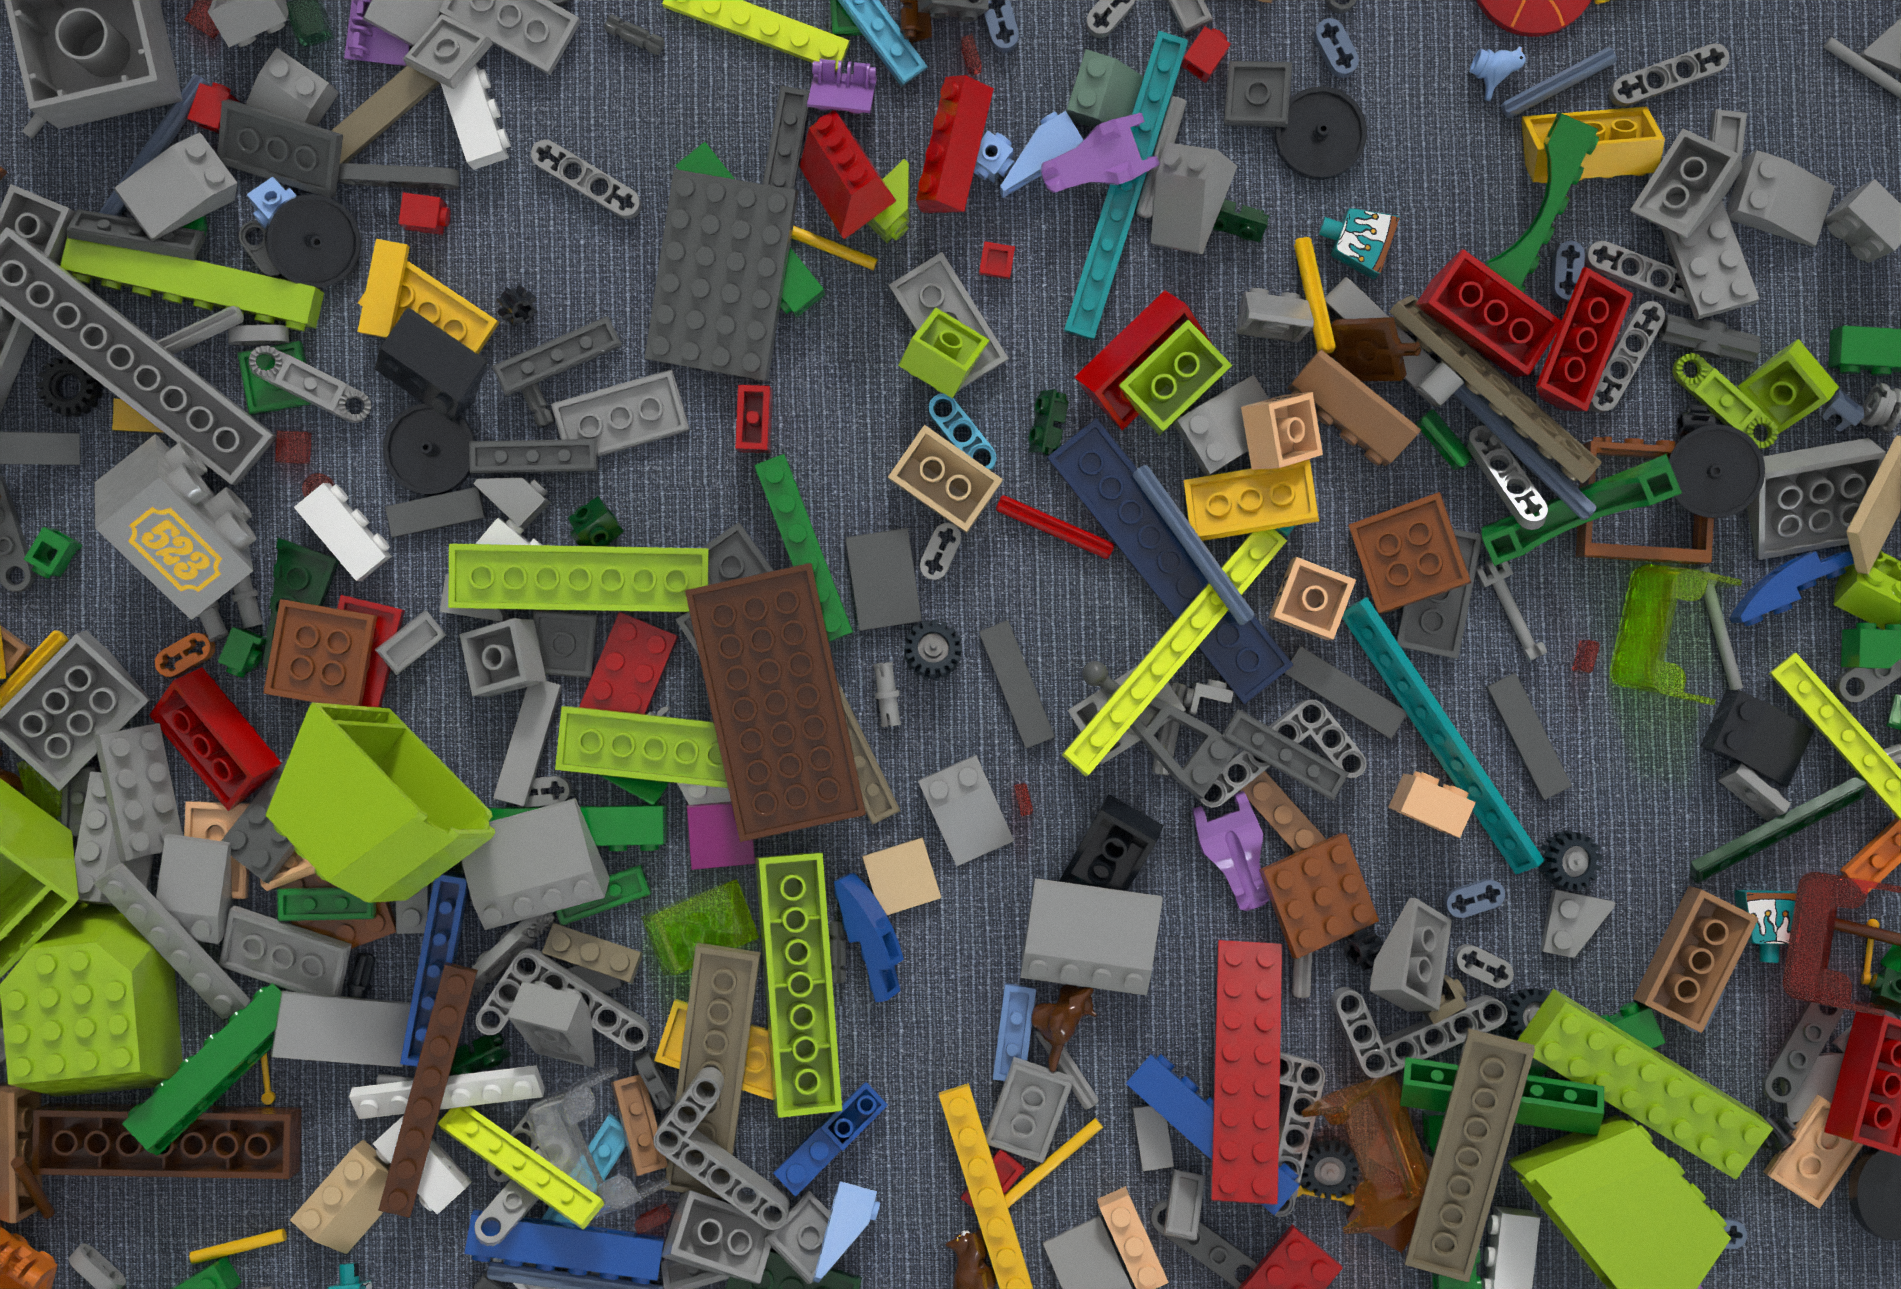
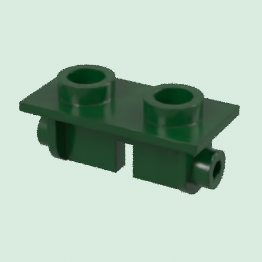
M1224 199L1213 230L1223 231L1245 240L1260 243L1268 225L1269 215L1264 214V210L1242 205L1240 214L1234 212L1236 202Z
M1055 389L1040 391V395L1037 397L1034 405L1036 413L1034 426L1030 429L1028 435V442L1030 444L1028 452H1043V455L1049 456L1060 447L1063 429L1053 427L1054 422L1065 423L1069 401L1066 400L1067 394L1059 393Z
M499 1032L494 1035H484L472 1041L475 1052L472 1054L467 1044L458 1047L449 1076L475 1073L484 1068L491 1069L502 1064L503 1059L512 1056L509 1051L500 1046L504 1044L502 1034Z

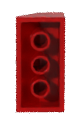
M967 75L945 77L941 88L938 110L933 120L932 135L926 150V160L918 183L916 203L919 210L923 213L965 211L994 88Z
M832 110L827 115L820 117L815 124L809 127L799 167L843 239H846L895 203L896 199L836 110Z
M1464 249L1460 250L1430 281L1415 304L1420 310L1513 377L1528 376L1561 324L1560 319Z
M1587 267L1582 268L1536 384L1540 399L1563 411H1588L1633 293Z
M1166 290L1074 377L1088 397L1121 430L1126 428L1139 414L1119 388V385L1176 330L1189 320L1212 344L1187 304Z
M203 667L173 680L149 714L155 723H160L162 732L227 811L232 810L266 783L282 764L275 753L266 745L256 730L247 722L234 703L227 698L215 680L208 675Z
M1856 1008L1824 1129L1825 1133L1901 1156V1020Z

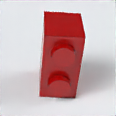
M738 385L735 449L738 452L770 454L773 390L770 386Z

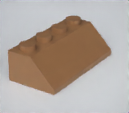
M1319 350L1307 362L1287 387L1292 392L1291 394L1313 392L1317 419L1327 426L1334 425L1341 431L1339 435L1343 440L1352 446L1359 445L1366 451L1365 457L1377 466L1380 464L1387 466L1392 463L1421 431L1413 422L1323 350Z
M1688 886L1633 999L1702 1033L1759 918L1702 889Z
M8 1082L0 1083V1220L7 1223H17L38 1211V1208L12 1168L11 1161L15 1157L21 1156L32 1171L33 1110L41 1107V1093L8 1085ZM34 1175L42 1188V1175Z

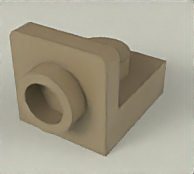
M1446 974L1444 975L1443 984L1448 994H1441L1439 1011H1422L1426 1019L1433 1024L1467 1007L1463 999L1467 994L1458 979L1453 980Z

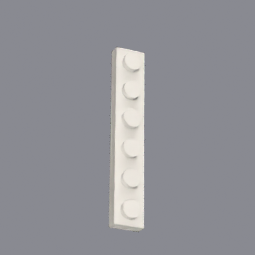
M537 1065L452 1075L448 1078L440 1110L541 1098L544 1095L545 1087ZM413 1080L353 1087L349 1098L358 1118L366 1119L404 1114Z

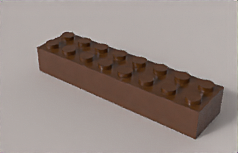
M48 1103L33 1110V1175L290 1179L300 1171L302 1107L210 1106L158 1156L148 1152L122 1125L128 1118V1113L138 1104Z

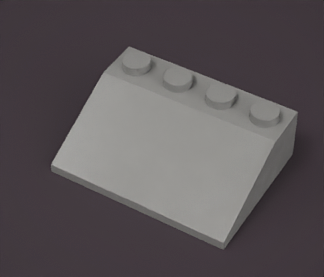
M1864 438L1763 456L1765 463L1764 483L1757 497L1747 506L1756 558L1762 560L1849 544L1846 531L1885 458L1886 452L1871 439Z
M85 630L75 634L0 710V739L60 791L97 754L94 736L120 731L147 704L150 698L113 654Z
M576 798L489 822V826L495 829V835L461 860L472 903L484 930L605 898L610 880Z
M1035 878L1022 951L1020 978L1147 996L1153 968L1162 896Z

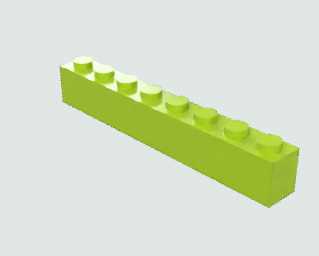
M68 235L60 265L78 281L90 284L91 279L102 281L101 286L120 291L121 286L131 287L132 293L151 297L152 292L162 294L163 300L176 304H182L183 299L194 302V307L213 311V306L224 309L235 306L242 310L243 316L244 313L255 315V321L274 325V321L278 320L286 322L285 327L302 332L305 331V327L316 329L324 297L323 291L310 285L296 284L292 281L198 260L68 238Z

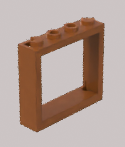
M1605 436L1593 437V441L1582 445L1596 457L1597 455L1658 458L1667 454L1669 459L1675 447V441L1658 440L1655 445L1644 444V439L1626 438L1624 443L1612 442V437ZM1596 470L1584 483L1580 482V488L1595 483ZM1694 514L1692 549L1592 543L1593 520L1577 526L1576 557L1695 565L1712 563L1714 518Z

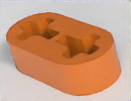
M205 633L189 634L157 654L155 658L156 670L165 677L180 676L210 659L215 652V642H210L208 635ZM195 640L205 642V646L202 647L203 654L200 652L188 653V651L196 647ZM168 656L174 658L182 656V659L174 664L175 670L173 668H166L165 664L169 662Z

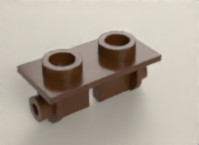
M900 0L901 3H904V8H901L900 33L903 34L904 39L914 43L932 38L930 14L918 12V0Z

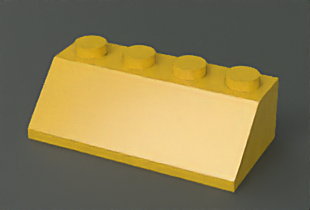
M1647 106L1562 113L1598 129L1596 136L1599 137L1598 143L1591 155H1585L1580 165L1584 167L1580 180L1596 177L1613 178L1614 176L1621 175L1642 176L1646 173H1654L1661 163L1665 138ZM1557 114L1522 116L1525 166L1532 182H1547V157L1543 142Z

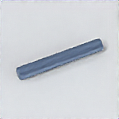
M1607 47L1504 101L1501 104V110L1506 118H1512L1613 65L1617 61V56L1611 47Z

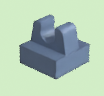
M1839 388L1823 410L1822 416L1826 421L1833 414L1840 415L1841 420L1836 423L1835 429L1842 431L1851 424L1856 426L1864 418V408Z

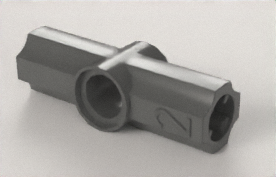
M1667 314L1658 331V342L1690 349L1691 353L1706 358L1723 357L1751 364L1754 363L1761 347L1760 336L1728 329L1726 324L1712 320L1694 321Z

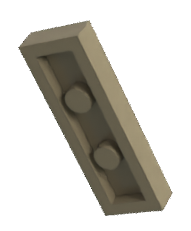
M555 923L552 924L542 951L547 956L633 984L643 956L642 952Z

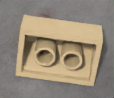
M926 425L922 427L888 476L891 482L966 534L1003 481L1002 478Z
M363 1139L349 1151L290 1221L314 1242L347 1254L383 1213L378 1211L391 1164L383 1162L378 1157L376 1150Z

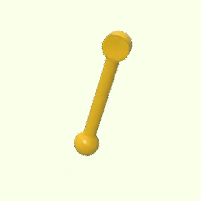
M1870 919L1866 923V925L1879 928V922L1876 919ZM1869 938L1867 940L1864 970L1861 974V984L1869 985L1871 981L1870 969L1874 940Z
M266 1053L261 1057L265 1092L261 1100L264 1104L269 1105L275 1101L276 1096L271 1091Z
M1299 1186L1297 1197L1302 1194L1315 1196L1314 1190L1310 1192L1307 1188ZM1322 1193L1320 1198H1325V1195ZM1351 1193L1342 1195L1338 1199L1336 1194H1331V1200L1342 1201L1348 1206H1353L1356 1202V1197Z

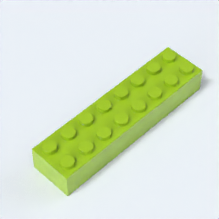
M811 852L755 857L774 1113L778 1118L842 1111L823 853Z
M1554 988L1517 1040L1534 1045L1535 1052L1533 1058L1571 1081L1604 1086V1101L1737 1180L1773 1130V1127L1756 1111Z

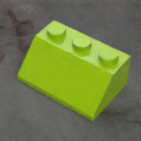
M1187 320L1119 385V388L1137 413L1160 436L1220 379L1232 365Z

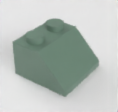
M1086 49L1066 112L1073 122L1092 128L1112 119L1132 115L1143 76L1116 58Z

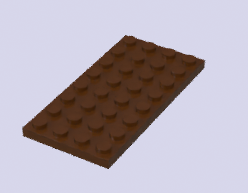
M812 563L685 590L740 842L866 815Z

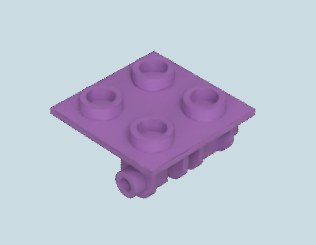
M352 0L344 58L407 66L403 58L409 52L410 45L363 20L371 0Z
M820 59L819 62L813 61L812 74L814 76L807 107L823 111L831 109L843 110L853 114L871 112L877 81L876 67H871L870 63L854 62V74H851L852 62L848 61L846 74L842 73V61L840 60L837 73L835 72L836 60Z

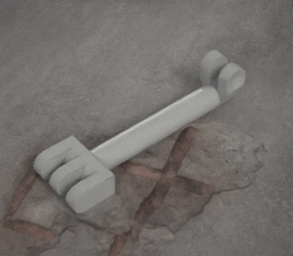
M1492 560L1485 562V567L1489 575L1486 576L1480 565L1477 566L1475 575L1482 588L1493 585L1523 647L1527 661L1530 662L1536 659V657L1546 654L1547 649L1542 642H1534L1506 585L1504 578L1513 574L1508 562L1498 564L1500 570H1497Z

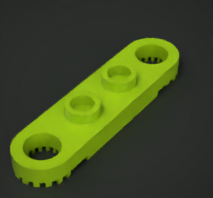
M1690 353L1679 357L1675 361L1672 369L1675 380L1702 405H1706L1707 409L1722 423L1746 433L1755 441L1759 449H1764L1774 444L1779 433L1777 432L1778 427L1775 425V422L1768 418L1756 404L1716 368L1709 365L1703 357ZM1686 361L1693 362L1697 366V375L1694 378L1685 377L1686 375L1683 374L1682 366ZM1757 424L1763 425L1767 429L1768 436L1764 442L1756 440L1752 434Z

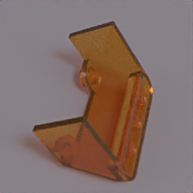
M1389 1075L1373 1078L1328 1093L1301 1111L1303 1117L1323 1115L1332 1125L1344 1123L1364 1182L1358 1185L1354 1194V1204L1359 1216L1343 1227L1344 1234L1387 1231L1421 1203L1429 1170L1407 1108L1400 1106L1401 1091L1399 1085Z

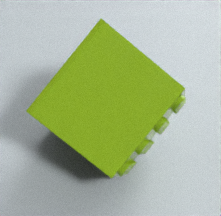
M312 702L266 812V817L274 824L275 831L286 837L295 846V852L311 863L315 868V873L321 879L368 903L408 900L495 835V829L489 826L492 812L390 708Z
M1 778L0 978L79 898L72 831Z
M74 904L26 952L0 984L8 1085L55 1097L154 1088L163 1080L170 1079L183 1062L175 969L115 906Z
M1617 1114L1602 1120L1598 1136L1573 1132L1513 1157L1507 1163L1513 1170L1519 1173L1517 1178L1607 1289H1697L1731 1240V1237L1724 1230L1727 1223L1714 1209L1710 1210L1703 1202L1706 1200L1704 1194L1693 1183L1689 1184L1682 1176L1685 1174L1682 1167L1672 1157L1668 1158L1663 1151H1659L1651 1143L1653 1138L1643 1126H1637L1632 1119L1626 1121Z

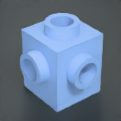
M987 131L981 140L974 173L981 179L986 180L987 178L993 183L1000 175L1004 177L1014 164L1012 160L1013 148L1010 147L1012 143L998 132L994 135ZM990 149L997 155L989 157L986 155V151Z
M271 177L249 192L247 196L255 209V212H253L255 219L265 229L275 209L284 201L295 197L296 194L290 188L284 190L276 179Z

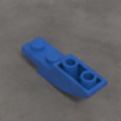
M1815 551L1803 553L1785 562L1763 577L1747 592L1729 617L1731 623H1744L1746 627L1764 620L1762 615L1773 611L1774 615L1792 609L1791 603L1802 599L1799 591L1817 585L1815 579L1826 575L1827 579H1831L1846 573L1844 567L1854 564L1851 551L1836 553L1822 560L1819 559Z
M854 872L848 873L834 881L835 897L839 902L843 917V929L847 933L849 943L860 941L861 956L866 963L869 987L873 992L875 1002L887 1001L901 991L895 970V965L904 960L900 944L885 911L874 894Z
M864 1082L842 1102V1111L832 1112L794 1149L795 1151L773 1174L796 1197L888 1104L867 1082Z

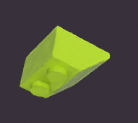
M905 159L883 178L896 202L867 222L886 243L892 238L895 241L898 240L909 228L906 224L909 223L910 174L909 163Z
M935 308L911 338L898 366L953 399L990 340L940 309Z
M1799 339L1771 357L1737 386L1768 418L1775 422V425L1778 427L1777 432L1779 433L1828 402L1839 388Z

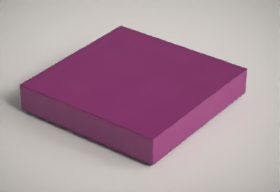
M731 801L686 805L691 870L755 864L753 839L740 842Z

